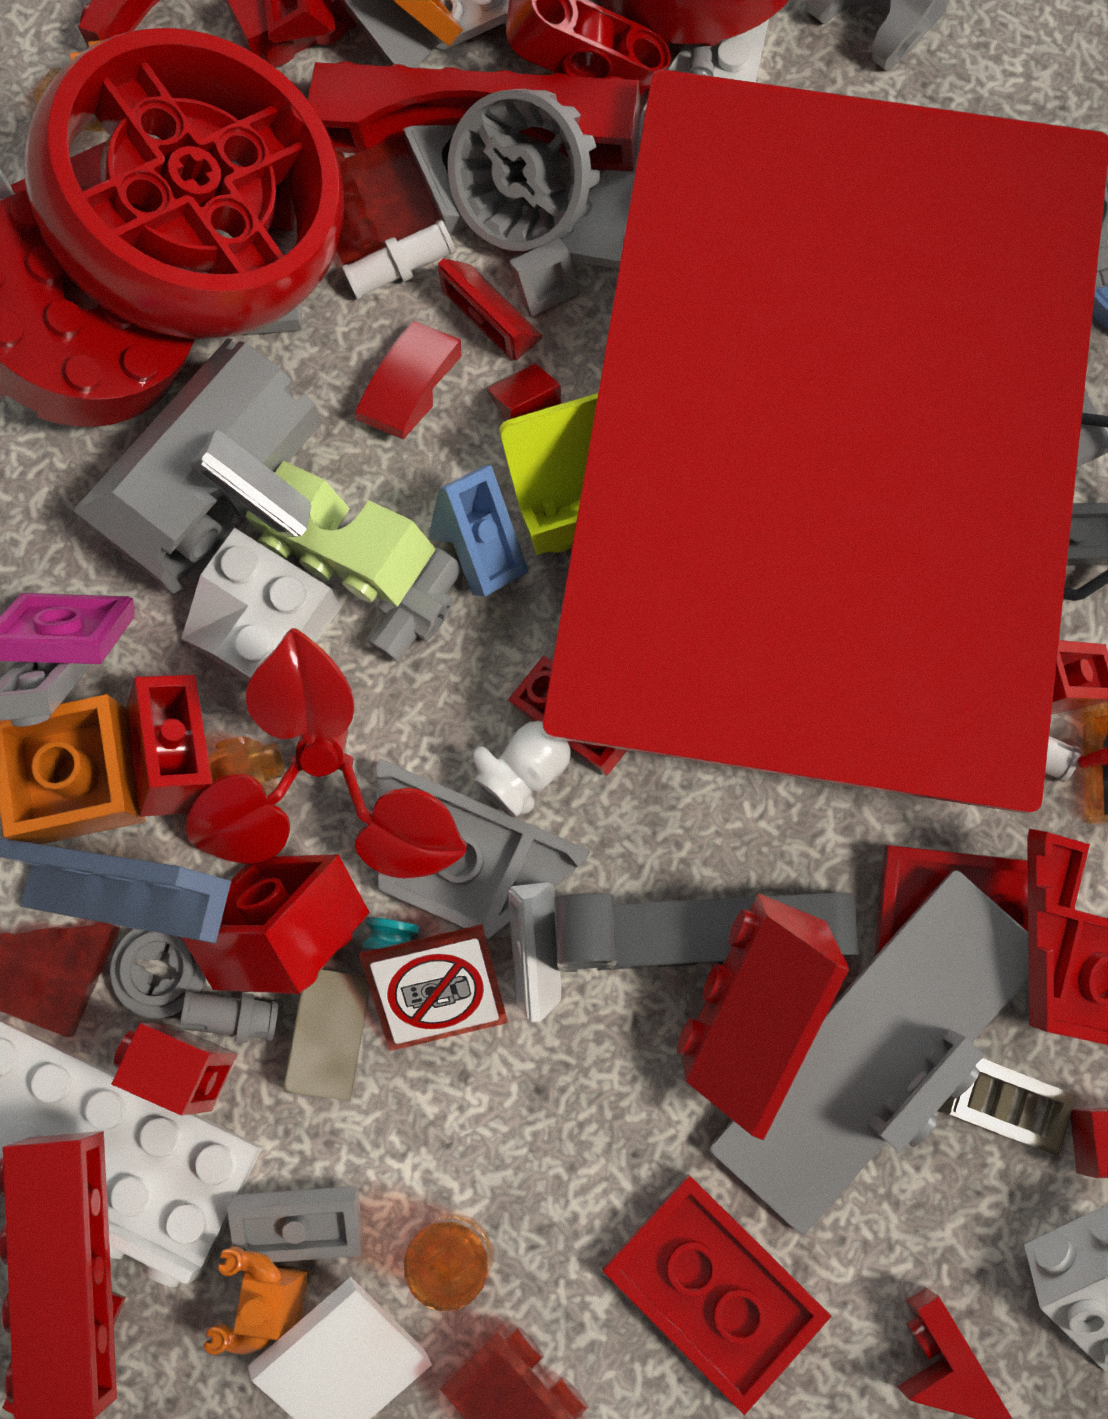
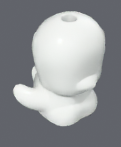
M541 721L528 722L516 732L502 756L498 759L485 747L480 746L475 749L473 759L478 775L473 782L494 805L506 814L517 817L520 813H529L535 806V800L531 793L533 791H541L547 787L570 764L571 751L568 741L547 736Z

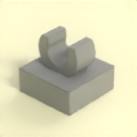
M560 238L521 256H514L509 261L522 303L531 317L580 294L568 247Z

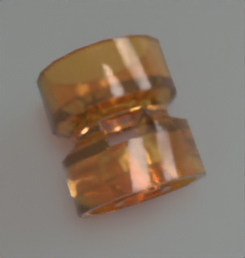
M460 1213L443 1214L429 1221L410 1242L404 1258V1278L411 1294L424 1306L437 1311L458 1310L471 1303L484 1288L494 1261L493 1244L486 1229L474 1218Z

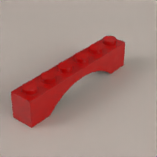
M348 61L337 63L315 62L308 101L326 127L336 152L369 155L386 144L404 137L403 129L406 127L456 125L466 111L481 98L502 90L526 88L529 90L552 92L556 94L557 102L562 106H573L581 114L578 125L583 134L593 135L596 148L589 151L591 169L634 171L641 116L639 80H627L616 76L604 78L573 77L562 73L550 75L519 74L508 70L496 72L465 71L454 67L443 69L411 68L401 64L390 66L357 65ZM530 127L521 132L548 144L556 136L551 131L541 127ZM562 145L558 151L569 159L566 148Z

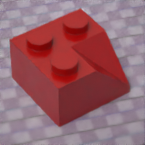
M339 854L274 856L264 862L246 864L230 880L231 883L216 944L182 938L213 990L300 994L316 981L318 972L335 952L352 939L354 930L370 912Z

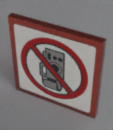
M483 924L360 953V961L389 1051L508 1023Z

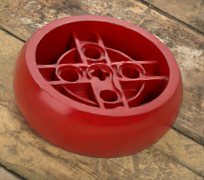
M176 28L143 29L107 38L76 56L54 77L44 91L27 131L24 149L25 182L29 205L44 242L60 267L86 295L111 313L138 327L159 334L196 340L221 339L249 333L270 325L293 311L318 286L331 266L340 239L345 207L342 174L333 142L318 114L301 91L273 65L240 45L207 33ZM98 119L110 136L101 155L100 184L82 191L70 162V147L76 136L85 127ZM148 134H150V135H155V136L161 138L162 140L155 139V138L149 136ZM231 161H235L239 163L241 166H238L232 163ZM283 181L290 193L297 220V240L294 247L286 255H283L268 233L275 211L276 185ZM132 204L141 205L150 212H142L135 209ZM216 230H222L228 233L232 238L224 237L220 235Z

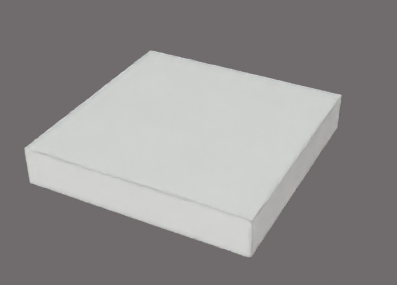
M350 1277L248 1365L251 1381L293 1419H371L425 1372L432 1363L425 1350Z

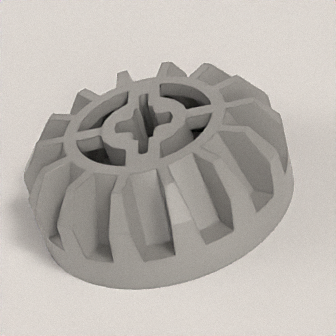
M526 88L502 90L489 94L478 100L466 111L452 136L448 153V179L452 197L459 213L468 226L478 236L496 247L512 251H525L541 247L558 238H566L574 232L576 221L587 216L593 206L588 199L590 187L599 183V171L591 170L589 151L596 148L593 135L582 133L578 125L581 114L573 106H562L557 102L556 94L546 90H529ZM530 127H541L551 131L556 136L550 144L541 141L529 142L521 132ZM562 145L565 146L570 161L568 185L560 177L562 167L557 151ZM524 197L530 205L523 202L520 198Z

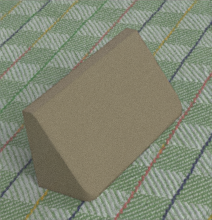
M321 969L318 972L316 981L301 992L284 1081V1092L351 1101L372 978Z

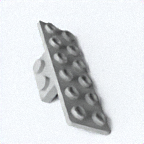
M949 872L831 1006L764 1141L751 1136L731 1120L710 1144L712 1154L798 1233L806 1234L886 1141L899 1153L908 1144L911 1147L917 1146L934 1129L937 1123V1117L934 1114L950 1095L953 1098H958L976 1081L980 1072L976 1066L985 1054L973 1044V1041L1029 978L1028 932L961 872Z

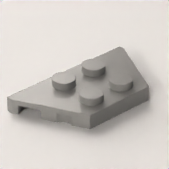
M379 759L376 765L379 797L391 790L408 787L430 793L450 811L460 835L467 843V850L462 858L448 868L429 876L402 879L378 872L379 890L491 941L510 925L508 890H510L511 886L549 882L555 888L584 864L590 854V850L385 760Z

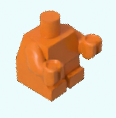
M231 1246L221 1252L220 1258H225V1262L218 1265V1271L225 1276H232L239 1271L244 1272L234 1329H230L224 1323H217L209 1328L206 1332V1337L210 1336L211 1339L204 1343V1350L211 1355H218L223 1351L248 1355L266 1348L271 1340L278 1341L302 1319L304 1307L302 1304L305 1300L310 1270L275 1265L268 1255L244 1251L237 1246Z

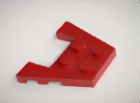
M1029 828L1027 836L1029 1026L1050 1033L1108 1045V918L1075 909L1090 844Z

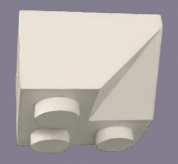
M234 528L200 575L181 639L249 683L256 668L277 647L291 628L298 629L316 643L340 610L341 605L330 587Z

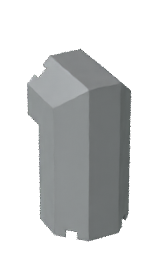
M227 338L73 511L89 528L174 594L184 589L178 580L187 577L193 583L199 581L201 573L234 529L230 525L235 513L244 520L248 511L191 468L192 464L190 462L212 432L216 430L221 431L275 473L283 461L289 462L322 424V420L315 404L305 393L297 401L294 400L293 394L288 388L292 380L281 368L246 342L239 341L235 344L233 339Z

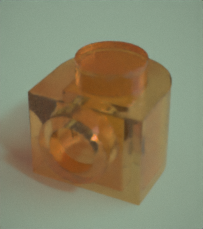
M233 737L218 742L215 745L216 751L208 755L212 782L230 774H248L260 782L266 796L277 787V778L283 777L285 774L282 756L275 742L262 745L257 740L251 741L250 737Z

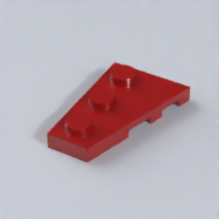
M884 845L874 957L951 871L961 872L1028 932L1027 860Z

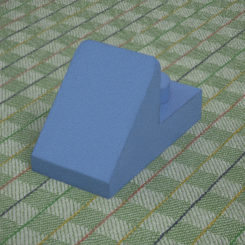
M483 465L439 488L429 538L431 541L453 542L472 595L485 597L529 572L491 465Z

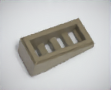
M982 1059L976 1066L980 1072L973 1085L958 1098H953L950 1095L937 1110L1058 1156L1076 1095ZM995 1079L999 1081L990 1115L982 1113L991 1080ZM1016 1088L1024 1090L1015 1123L1012 1125L1006 1121ZM1041 1096L1049 1099L1038 1135L1030 1132L1029 1128L1038 1098ZM1053 1101H1055L1054 1106H1053V1110H1052V1113H1051V1117H1050V1120H1049V1124H1048V1127H1047V1131H1046L1045 1137H1043L1042 1134H1043V1131H1044V1128H1045V1125H1046V1122H1047V1119H1048V1116H1049V1113H1050V1110H1051Z

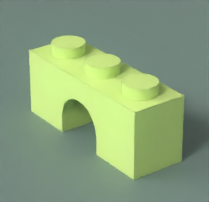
M283 461L275 474L311 502L308 526L302 536L282 537L248 511L245 517L261 533L258 542L285 560L291 554L301 558L299 563L304 568L325 581H329L332 575L343 579V586L366 602L372 603L377 596L398 607L436 550L414 521L369 500L350 524L337 529L350 508L326 480Z

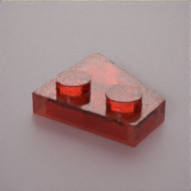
M99 922L88 926L54 927L16 934L10 932L0 933V1011L64 1037H74L120 927Z

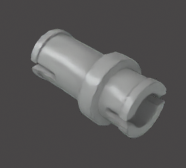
M185 991L179 1031L185 1032V1030L234 1035V1042L247 1043L249 1037L273 1041L278 1001L254 1000V994L241 993L240 998Z

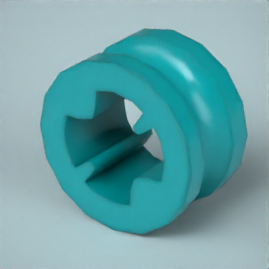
M366 917L365 925L370 928V936L362 940L361 948L402 956L416 952V949L411 946V939L414 935L419 934L420 926L395 920Z

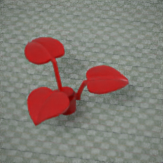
M291 628L277 647L254 671L246 690V706L252 720L269 735L279 739H292L299 736L295 756L292 757L290 766L277 787L267 796L260 782L248 774H230L220 777L205 787L195 799L187 817L186 833L189 842L194 844L200 851L235 863L255 864L269 860L285 847L290 833V821L287 814L275 804L282 800L298 773L304 770L309 775L322 777L339 769L343 773L356 815L362 822L366 823L356 836L355 849L360 858L369 867L390 877L406 879L429 876L457 862L465 854L467 843L460 835L450 811L430 793L409 787L394 789L377 799L374 804L373 813L368 810L352 767L354 759L345 753L348 727L353 719L355 709L352 689L332 658L304 633L296 628Z

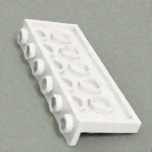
M0 1019V1160L3 1157V1146L29 1137L104 1131L110 1257L121 1259L126 1254L146 1264L143 1273L150 1279L169 1287H177L179 1282L188 1284L201 1277L227 1223V1208L231 1196L240 1195L263 1147L199 1115L181 1116L111 1085L115 1074ZM0 1195V1202L5 1203V1197Z

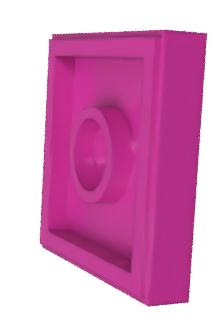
M21 593L0 616V661L101 664L134 619L133 598H129V596Z

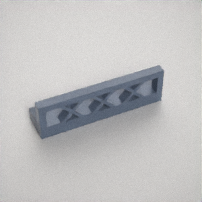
M0 838V858L31 865L20 907L216 944L231 883L230 880L181 866Z

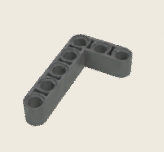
M838 892L767 896L825 920L843 957L859 956L853 893ZM606 893L571 894L555 897L556 951L559 971L577 972V969L597 968V971L636 969L637 966L657 965V967L692 966L703 962L724 964L732 948V945L729 944L732 925L742 909L750 910L756 897L613 904V895Z

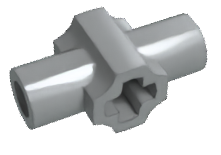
M435 547L436 550L398 607L380 599L377 605L379 612L385 616L367 642L377 651L397 663L416 637L427 642L436 634L448 617L454 604L453 598L447 592L463 569L455 558Z

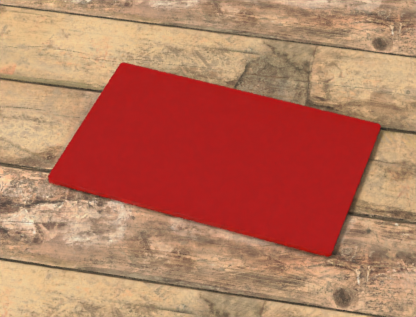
M664 69L654 72L650 83L543 718V730L547 736L573 742L1023 814H1030L1041 807L1108 168V136L1105 133Z

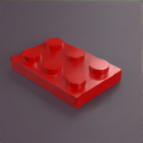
M689 1174L686 1175L602 1267V1271L744 1416L832 1317Z

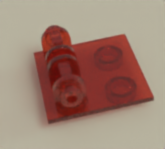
M403 135L346 158L341 151L335 149L339 159L344 187V219L337 247V253L343 266L354 263L386 247L385 240L395 236L396 240L399 241L441 220Z

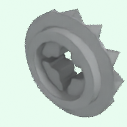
M133 929L120 941L112 957L110 976L117 998L127 1009L146 1018H170L182 1011L185 991L199 994L207 986L204 974L181 937ZM168 951V954H170L168 964L176 968V972L181 973L182 977L181 979H162L159 986L154 988V985H152L154 975L146 971V967L138 965L139 959L143 961L160 960L163 953Z

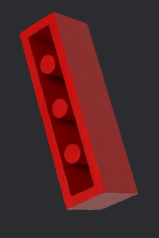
M104 1131L29 1137L3 1146V1157L0 1160V1195L5 1197L6 1224L0 1235V1256L2 1262L8 1265L9 1289L3 1303L2 1321L5 1331L10 1333L11 1362L6 1372L5 1392L8 1401L13 1403L14 1419H95L117 1399Z

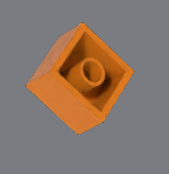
M108 694L62 703L50 715L48 720L39 724L13 726L11 720L0 721V815L4 838L42 845L146 822L145 817H139L126 708Z

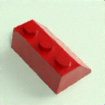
M758 893L750 910L742 909L738 913L729 935V944L732 945V948L723 966L716 964L711 969L702 995L703 1000L706 1002L697 1020L690 1018L685 1023L678 1040L677 1054L681 1055L685 1081L751 1136L764 1141L849 971V967L825 920Z

